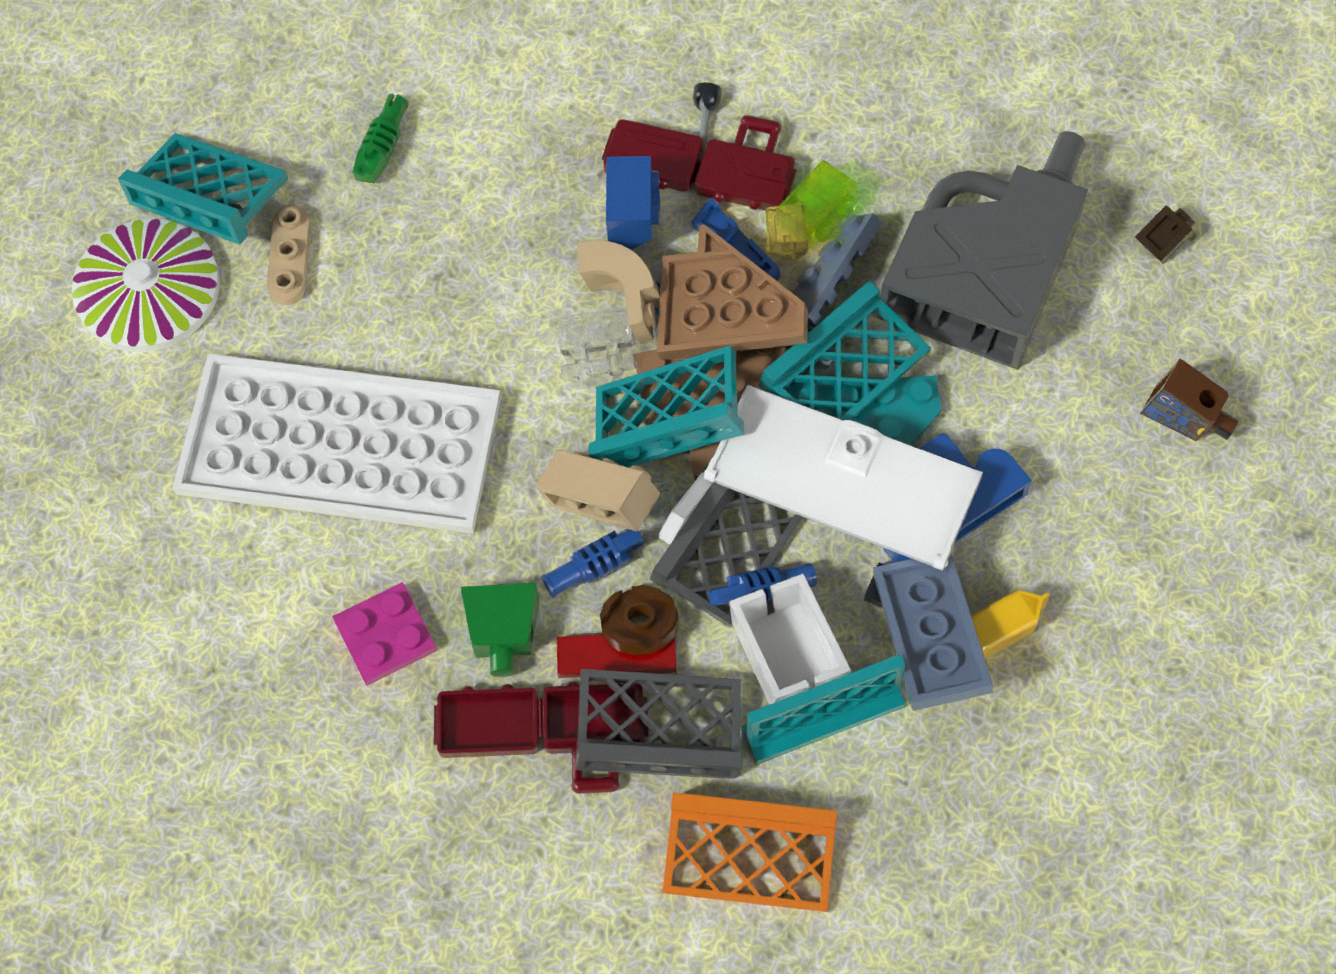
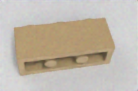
M558 449L535 484L536 489L556 509L636 532L660 496V492L650 481L652 479L650 474L638 466H631V468L620 466L607 458H604L602 461L593 459L580 451L570 453Z

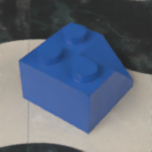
M651 156L607 157L606 228L608 241L633 250L651 240L652 225H659V171H652Z

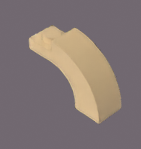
M594 240L577 243L579 272L590 291L610 289L624 293L628 325L638 342L641 344L653 341L652 325L657 324L655 308L659 307L660 289L644 261L629 248L614 242Z

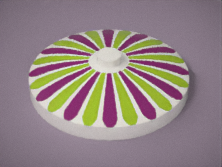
M164 219L136 220L122 224L103 234L83 254L73 277V303L77 314L87 330L104 344L129 352L156 351L183 341L198 330L206 321L218 298L220 274L211 249L204 239L192 229L177 222Z

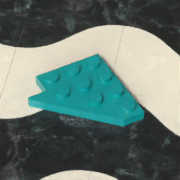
M936 375L901 377L852 421L876 429L886 437L913 446L942 410ZM790 384L786 388V391L794 399L809 400V384ZM814 384V400L835 401V385ZM841 386V402L858 403L862 399V387ZM868 387V393L874 388ZM814 409L821 413L835 417V410ZM841 410V417H842L847 411Z

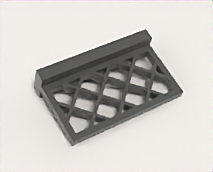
M712 483L653 569L649 580L662 588L665 585L716 620L730 627L732 624L731 611L727 614L718 607L711 606L708 591L727 587L728 583L710 585L706 566L726 562L729 576L735 575L732 561L753 558L755 570L770 567L803 516L795 514L794 517L777 519L775 506L767 503L771 521L751 524L747 505L764 502L753 497L745 498V494L737 492L739 500L731 501L737 491L717 483ZM741 506L745 525L725 528L722 518L723 511L728 508ZM717 521L718 530L710 531ZM788 525L781 535L779 526ZM773 528L776 538L774 547L757 550L753 531ZM747 532L751 551L730 554L726 535ZM720 537L724 556L704 559L701 548L703 540ZM696 552L698 560L690 561V559ZM768 555L761 565L759 557ZM699 567L703 587L689 589L677 581V578L683 570ZM703 593H705L706 599H704L703 597H701V596L698 595V594H703Z
M581 669L575 770L736 779L742 769V752H740L741 679ZM589 681L605 682L615 693L603 704L599 705L588 693ZM617 683H626V684L623 685L622 687H620ZM634 684L646 685L655 695L641 708L625 693ZM656 685L665 687L662 690H660ZM675 686L685 687L695 697L681 711L665 695ZM697 688H706V689L703 690L702 692H700ZM714 689L731 690V704L721 713L706 699V696ZM619 697L634 712L621 726L605 711ZM659 700L674 715L661 728L645 714ZM698 703L715 718L701 731L685 716ZM589 705L594 711L587 717ZM730 712H731V724H730V722L725 718ZM598 715L614 731L605 740L587 739V725ZM638 718L654 733L644 743L634 742L624 732ZM677 721H680L694 736L685 745L674 744L664 734ZM719 723L730 734V748L715 747L704 735ZM617 736H619L622 741H613V740H614ZM659 739L663 744L654 742ZM699 741L703 746L693 745Z

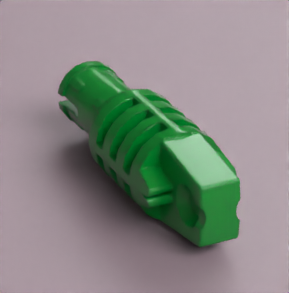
M393 93L389 94L379 117L371 121L362 144L358 149L352 171L357 181L375 183L386 167L401 135L400 121L409 106V102L399 94L394 96Z

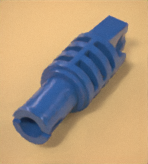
M614 530L572 553L573 555L570 556L571 561L547 574L541 575V579L553 598L581 581L584 584L587 582L591 583L631 561L628 553L643 546L644 539L639 530L637 532L629 530L619 536Z
M806 563L802 566L783 570L770 566L726 577L727 587L708 591L711 606L726 604L729 601L763 589L766 595V603H772L770 586L804 574L810 588L817 584L816 572L811 563Z

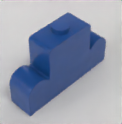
M939 434L918 448L983 472L979 486L954 544L1028 495L1032 482L1031 478L1016 460L1004 450L989 449L984 451L979 456L976 467H973L946 434ZM883 548L893 563L912 559Z

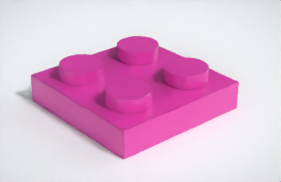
M403 582L332 616L366 686L438 651Z

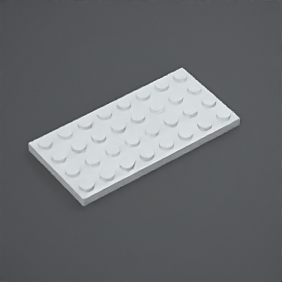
M208 354L172 489L176 495L474 534L502 397L501 392L495 389Z

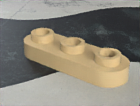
M298 205L281 207L274 214L272 220L267 289L272 300L280 305H292L298 302L303 297L306 289L311 224L307 212ZM289 218H296L293 222H285ZM287 249H293L289 254H282ZM284 281H291L287 286H280Z

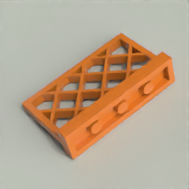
M673 792L663 894L827 912L837 810ZM679 820L697 822L706 834L703 839L689 850L677 838ZM704 823L716 824L719 826H717L713 831L710 832L708 828L704 825ZM726 826L738 827L747 838V841L730 855L727 854L714 837ZM745 828L760 830L751 837ZM768 830L778 831L788 843L783 850L771 859L766 856L755 842ZM785 832L801 835L792 841ZM808 835L826 837L825 853L810 864L796 845ZM711 840L725 859L705 873L692 857V854ZM751 844L766 863L746 878L732 859ZM678 845L684 854L675 860L676 846ZM792 849L807 868L788 883L774 866V863ZM688 858L702 877L690 887L672 886L674 868ZM824 861L821 878L814 868ZM727 863L732 866L743 880L731 892L719 891L710 879L713 874ZM769 867L784 885L772 897L761 896L750 883ZM809 872L821 884L820 903L802 901L792 888L794 884ZM706 881L713 890L697 889V887ZM747 885L754 895L738 892ZM788 890L795 900L778 897Z

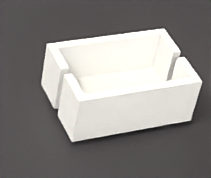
M804 574L770 586L772 610L774 612L768 615L766 595L763 589L729 601L733 628L769 704L851 673V669Z

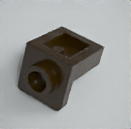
M1165 205L1135 238L1164 264L1188 238L1192 241L1197 236L1191 228L1195 222L1181 208L1174 212Z

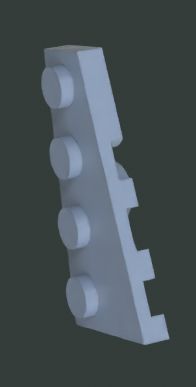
M874 213L859 216L852 215L847 218L840 226L841 232L836 239L821 249L819 252L820 258L815 265L805 270L797 280L799 284L792 293L802 300L808 309V328L815 327L823 319L819 314L823 305L827 307L833 303L838 295L833 288L841 281L848 279L854 269L850 264L851 260L863 255L882 225V222Z

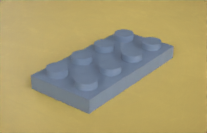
M950 554L948 559V566L943 571L914 559L873 567L874 579L896 655L901 654L905 663L903 679L912 710L916 711L993 693V683L952 554Z

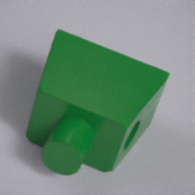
M536 582L461 587L475 657H490V675L508 677L513 675L514 656L531 655L539 605Z

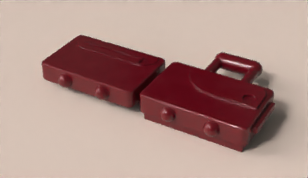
M745 115L741 118L734 143L710 139L702 162H699V157L703 150L702 137L626 119H619L615 128L611 129L602 155L605 173L607 157L651 156L652 171H659V189L661 190L669 188L687 192L690 190L691 184L694 183L697 195L713 198L717 202L726 201L748 206L752 210L761 209L774 213H780L784 203L788 202L797 169H795V159L793 157L774 153L779 134L782 130L781 124L777 121L751 115ZM747 130L770 134L765 150L743 146Z
M570 682L567 686L546 687L543 690V700H538L537 691L534 688H514L510 684H505L501 689L474 690L471 686H465L459 691H442L437 696V705H434V745H437V751L442 758L536 754L539 750V737H544V747L547 753H572L571 788L575 793L615 792L620 785L618 772H608V776L582 777V770H575L580 685L577 682ZM607 684L589 685L588 690L589 695L599 705L603 704L615 693ZM634 684L625 692L640 708L647 703V697H643L641 684ZM620 697L605 709L606 713L619 726L634 714ZM589 705L587 717L594 711ZM599 715L587 725V739L605 740L614 732ZM639 718L624 730L634 742L644 743L645 737H649L648 727ZM617 736L613 741H622V740H621V738H620L619 736Z

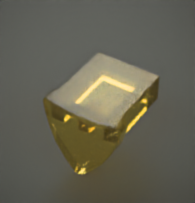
M792 204L765 208L767 244L764 245L765 253L783 259H799L805 256L809 251V243L806 239L805 207L802 204Z

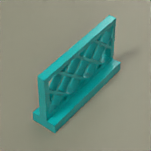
M174 133L137 173L127 169L118 178L130 205L239 245L248 237L245 226L288 179L284 170ZM179 147L189 150V153L170 158ZM209 158L216 160V163L197 167L196 162ZM191 164L192 169L176 174L172 172L173 168ZM235 168L244 169V172L228 177L224 175V171ZM167 171V176L150 178L154 173ZM219 173V179L200 184L199 178ZM266 177L270 178L266 184L252 186V181ZM194 180L195 186L184 189L175 187L177 184ZM247 183V189L228 194L227 188ZM222 190L223 195L212 199L202 196L203 194ZM250 199V202L242 211L230 206L231 204Z
M869 280L808 332L806 344L793 345L768 366L762 373L758 387L762 391L813 410H835V418L853 420L930 352L931 347L878 297L880 290ZM877 311L887 321V331L867 330V318ZM845 337L861 338V354L841 353V341ZM867 339L887 340L888 355L867 354ZM894 340L908 341L917 351L910 357L894 356ZM833 347H835V352H829ZM818 360L835 361V377L815 376L814 364ZM841 361L861 362L862 378L841 377ZM868 363L888 364V376L884 380L868 379ZM894 364L900 365L897 369L894 370ZM808 370L809 375H802ZM792 383L809 384V400L794 399L785 389ZM814 384L835 385V401L814 400ZM841 386L862 387V399L858 403L841 402ZM868 387H873L874 389L868 393ZM841 410L847 411V412L841 417Z
M729 345L597 386L596 439L589 443V456L601 461L607 458L620 466L630 468L631 466L743 435L744 421L738 416L736 351ZM724 361V368L715 379L706 375L714 364ZM692 373L680 390L672 385L680 374ZM701 380L710 384L698 400L689 396ZM658 383V386L646 400L638 396L647 384ZM669 390L675 396L662 411L655 405ZM719 390L725 393L724 403L707 407ZM621 392L624 393V397L613 410L609 409L608 396ZM635 400L642 406L628 421L622 415ZM684 401L693 405L687 414L672 417ZM651 411L659 415L653 424L638 427ZM617 421L625 425L619 434L608 437V432Z
M901 654L747 713V723L742 725V732L756 765L905 708L906 703L900 692L905 663Z

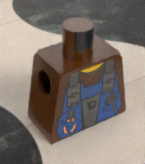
M1180 358L1156 384L1140 414L1194 441H1197L1208 429L1227 440L1239 422L1236 418L1222 411L1229 397L1228 392Z

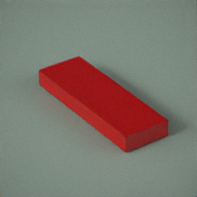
M603 635L557 637L558 678L580 677L581 669L654 674L677 673L675 638L666 647L654 653L633 655L622 653L610 646Z

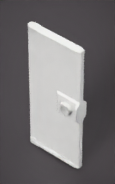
M747 385L737 405L738 416L744 421V434L720 442L714 457H712L704 472L705 480L920 561L941 571L948 566L951 549L979 486L983 472L886 437L871 427L852 420L837 419Z

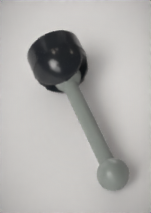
M709 82L696 84L693 91L694 105L702 112L700 137L703 139V150L699 157L700 163L705 153L709 111H714L719 107L722 95L721 87Z

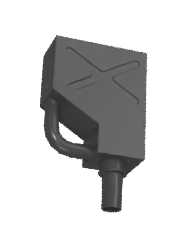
M1063 131L1059 133L1044 168L1034 171L1017 165L1010 182L987 173L970 170L955 172L939 180L929 193L922 210L915 211L882 283L880 299L914 332L1018 370L1079 224L1088 189L1074 185L1071 180L1085 148V140L1074 132ZM966 192L977 193L997 200L947 207L953 197ZM878 314V319L886 321L880 314Z

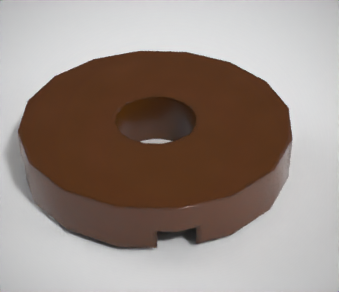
M632 586L630 591L623 593V590L613 593L604 603L600 613L602 635L609 645L622 653L633 655L650 654L666 647L675 638L679 627L678 610L674 605L673 599L662 590L650 586ZM637 615H644L649 618L644 623H633L630 621L632 617Z

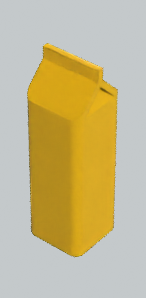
M1016 590L971 614L984 658L986 659L1031 635L1038 623L1040 611L1046 607L1050 594L1047 592L1041 596Z

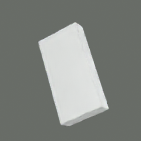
M703 472L671 511L659 533V538L668 544H671L713 483L704 479Z

